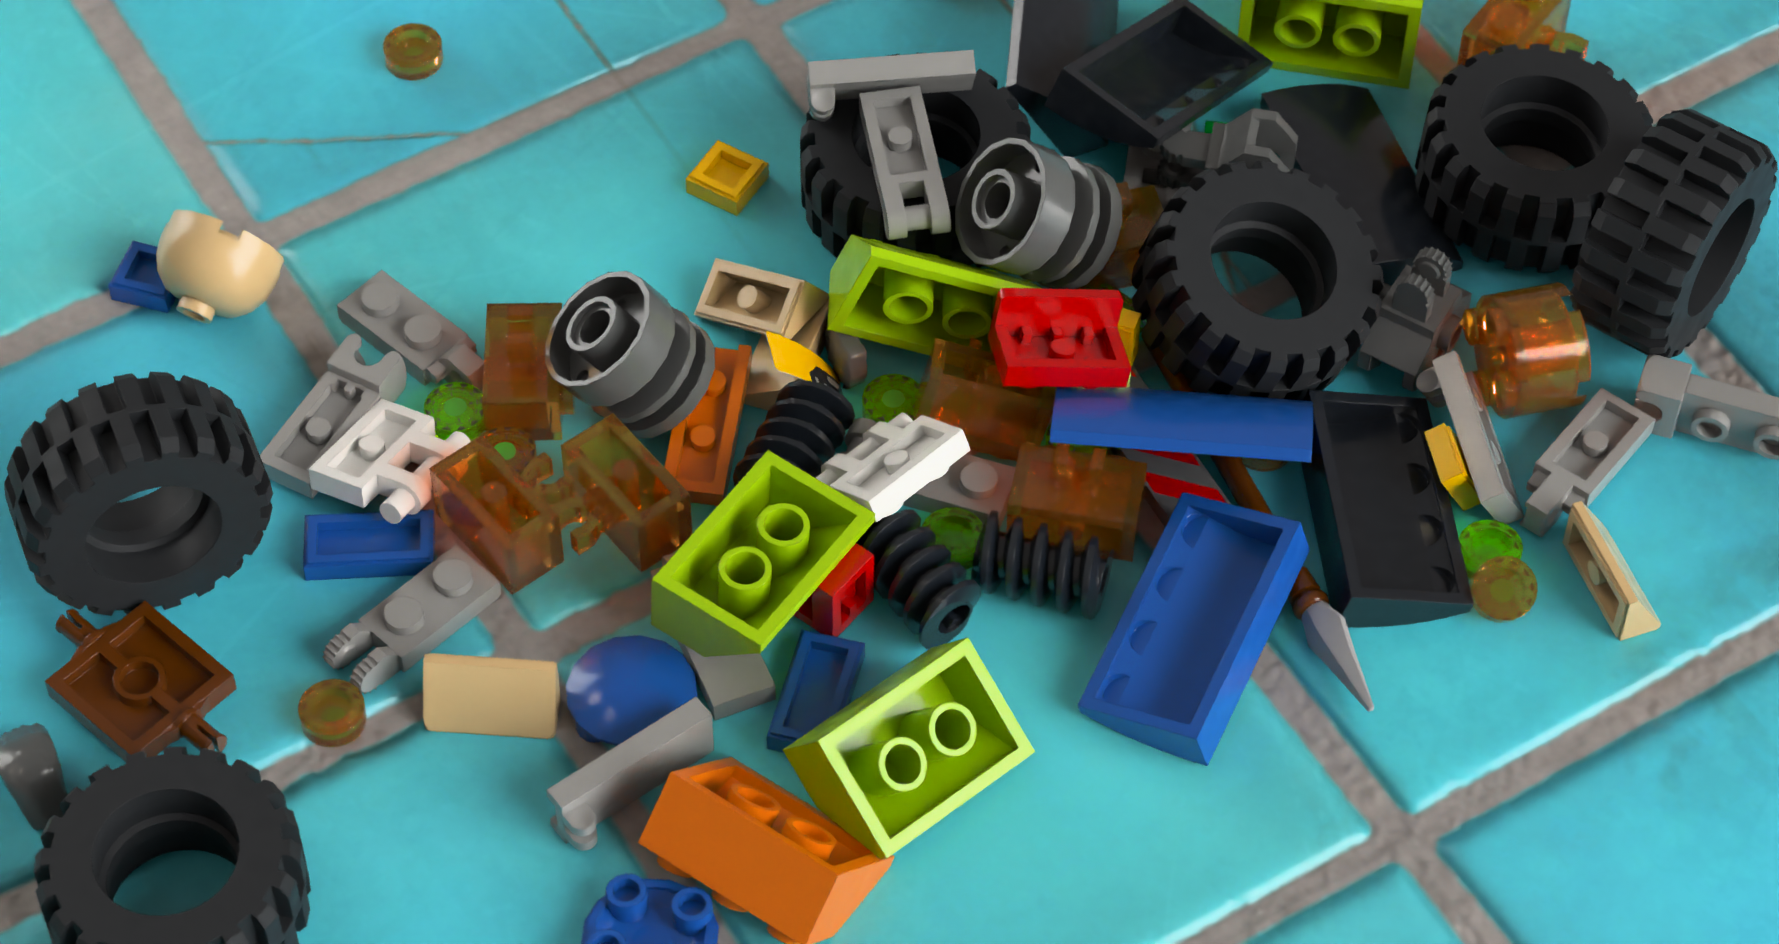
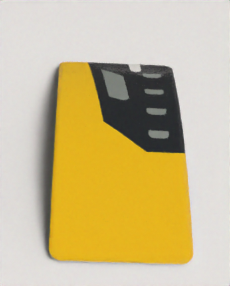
M769 331L766 332L774 367L778 371L802 380L824 384L843 395L838 376L822 358L795 341Z

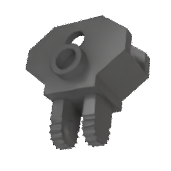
M1257 108L1250 109L1227 124L1214 122L1212 134L1180 130L1160 144V154L1163 155V160L1160 159V164L1157 167V179H1160V184H1164L1165 188L1170 187L1171 190L1173 188L1179 189L1180 187H1187L1192 177L1206 169H1212L1217 172L1222 164L1236 161L1245 162L1247 169H1251L1256 161L1278 163V170L1288 173L1294 167L1298 135L1278 112Z
M1432 246L1421 249L1413 261V266L1406 265L1393 285L1384 283V288L1379 293L1382 302L1379 316L1370 328V334L1359 350L1358 367L1369 371L1380 366L1383 362L1404 372L1402 387L1414 392L1418 390L1416 386L1418 375L1433 367V359L1451 352L1462 333L1472 293L1450 283L1451 271L1453 269L1451 265L1453 263L1450 262V257H1447L1445 252L1439 251L1438 248L1434 249Z

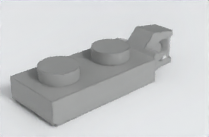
M383 270L379 271L337 304L339 319L343 324L384 355L390 351H397L404 360L406 372L424 386L429 382L437 384L444 379L450 384L454 383L452 386L470 400L479 394L474 393L473 388L481 392L489 386V382L486 380V362L476 354V344L468 337V334ZM459 383L467 384L468 386L462 388Z
M1600 388L1535 462L1532 476L1526 486V489L1533 494L1525 502L1527 509L1525 517L1520 521V525L1542 538L1558 521L1563 511L1567 514L1570 513L1573 503L1582 501L1588 507L1650 436L1656 419L1609 391Z

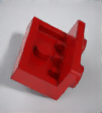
M1000 289L997 294L988 340L1002 385L1019 386L1022 388H1126L1131 365L1117 329L1124 303L1121 292L1119 290Z

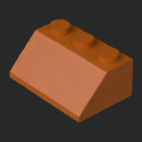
M733 757L671 771L638 842L658 855L657 863L662 868L680 877L695 878L713 890L711 895L718 903L734 911H748L767 923L768 933L785 944H814L834 937L887 872L895 857L891 855L886 859H880L823 812Z

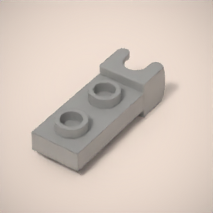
M348 335L328 359V370L260 454L269 479L313 499L319 491L311 489L309 468L381 398L394 403L404 391L407 373L402 356L397 351H390L378 363L366 366L358 350L362 346L360 335Z
M1655 354L1647 356L1637 387L1634 407L1656 419L1651 434L1671 439L1674 430L1696 436L1707 442H1719L1758 453L1765 458L1779 459V397L1691 374L1692 364Z

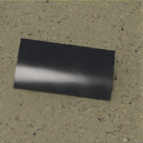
M1014 0L1006 89L1015 97L1063 156L1075 157L1108 146V139L1074 125L1044 106L1062 68L1116 35L1119 0Z
M1172 0L1062 68L1044 106L1074 125L1102 138L1135 147L1155 148L1267 73L1273 62L1189 0Z
M1314 84L1262 93L1260 109L1278 112L1298 135L1293 168L1310 174L1308 181L1320 188L1325 183L1339 193V197L1336 200L1346 210L1352 206L1364 222L1360 227V231L1363 236L1370 234L1373 238L1379 255L1372 265L1381 266L1384 283L1393 285L1405 266L1409 265L1412 267L1415 257L1425 247L1430 248L1432 246L1434 249L1438 248L1439 251L1445 252V255L1450 257V262L1453 263L1451 265L1453 268L1451 272L1462 269L1463 260L1452 240L1443 233L1444 225L1440 222H1433L1425 210L1424 203L1426 198L1418 195L1415 183L1416 174L1368 88L1343 84Z
M1308 390L1303 401H1313L1311 463L1301 462L1330 606L1345 618L1347 627L1352 628L1408 625L1470 612L1474 602L1449 494L1440 481L1424 434L1425 431L1433 428L1427 399Z

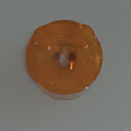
M1556 282L1483 295L1478 300L1476 307L1465 309L1462 318L1465 319L1464 335L1468 344L1474 346L1478 368L1473 373L1476 375L1486 407L1492 406L1493 410L1501 418L1510 419L1580 406L1586 399L1587 395L1577 394L1579 383L1590 381L1591 354L1587 330L1580 310L1568 312L1561 297L1572 294L1562 283Z

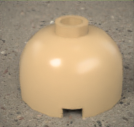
M177 209L173 211L169 222L166 223L156 251L157 272L168 292L180 299L176 309L191 319L210 324L214 315L223 318H236L251 313L263 304L276 286L281 275L280 270L284 263L283 256L272 246L243 229L238 237L220 229L223 223L220 219L191 210Z

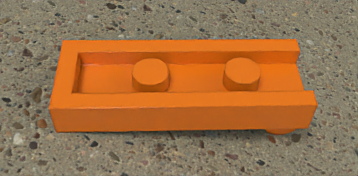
M739 344L738 350L715 347V369L707 392L693 412L671 430L660 486L662 499L718 506L727 496L753 359L752 347L750 345Z

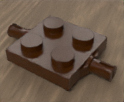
M142 602L120 621L106 625L101 629L95 628L73 608L66 611L68 619L63 614L58 618L55 629L78 648L68 663L45 680L48 695L126 762L125 756L145 751L146 757L156 756L163 750V747H167L181 738H185L199 751H201V748L217 750L218 752L223 751L227 744L226 736L219 733L204 718L209 711L237 689L234 675L148 602Z

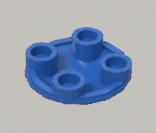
M642 635L614 637L591 647L574 664L566 683L567 708L575 720L576 731L581 738L591 743L604 742L617 746L694 697H697L695 672L685 656L665 641Z
M625 873L614 877L607 884L606 895L595 903L584 921L581 944H717L719 925L713 912L711 897L704 889L688 887L669 879H642L635 874Z

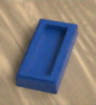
M434 509L420 510L417 514L413 515L407 514L398 524L386 521L380 512L305 515L303 570L306 581L415 576L435 561Z
M801 629L767 733V749L783 752V749L850 704L865 657V643Z

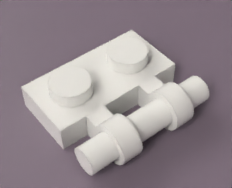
M381 398L309 468L310 486L313 490L361 508H365L378 494L386 496L388 498L380 505V513L386 521L398 524L407 514H417L431 500V490L440 481H450L462 469L463 458L472 450V442L466 434L460 431L453 432L446 440L437 438L434 417ZM410 462L420 465L413 473L404 470Z
M900 413L890 422L879 421L863 433V442L846 455L837 453L821 465L822 473L816 479L876 513L875 522H878L882 518L897 512L905 500L927 483L942 477L953 463L970 451V447L961 428L924 415L913 421L907 414Z

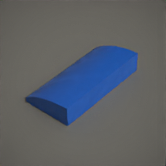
M1057 387L1051 421L1050 442L1311 463L1313 401L1132 387H1099L1096 389Z
M1182 492L1077 705L1080 713L1145 745L1208 766L1310 551L1301 522Z

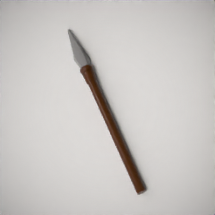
M1141 333L1145 345L1171 390L1197 392L1189 387L1192 382L1180 371L1174 376L1161 363L1165 355L1159 347L1152 350ZM1209 455L1238 506L1273 515L1240 457ZM1302 566L1288 596L1293 614L1303 623L1309 648L1328 666L1362 706L1370 712L1374 710V705L1345 618L1329 605L1330 602L1326 592L1321 590L1308 568Z

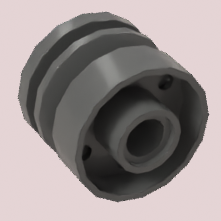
M1010 137L991 144L974 160L962 181L955 206V232L962 251L973 262L1004 273L1019 275L1022 279L1037 282L1051 289H1076L1087 285L1105 267L1116 248L1122 225V198L1114 178L1105 170L1090 163H1083L1074 157L1059 155L1055 150L1028 140Z
M628 271L608 272L587 282L562 307L552 323L545 342V364L553 380L576 398L592 406L594 412L608 420L613 427L633 439L654 438L675 428L693 412L709 387L715 369V347L705 330L691 322L683 312L671 307L668 300L642 278Z

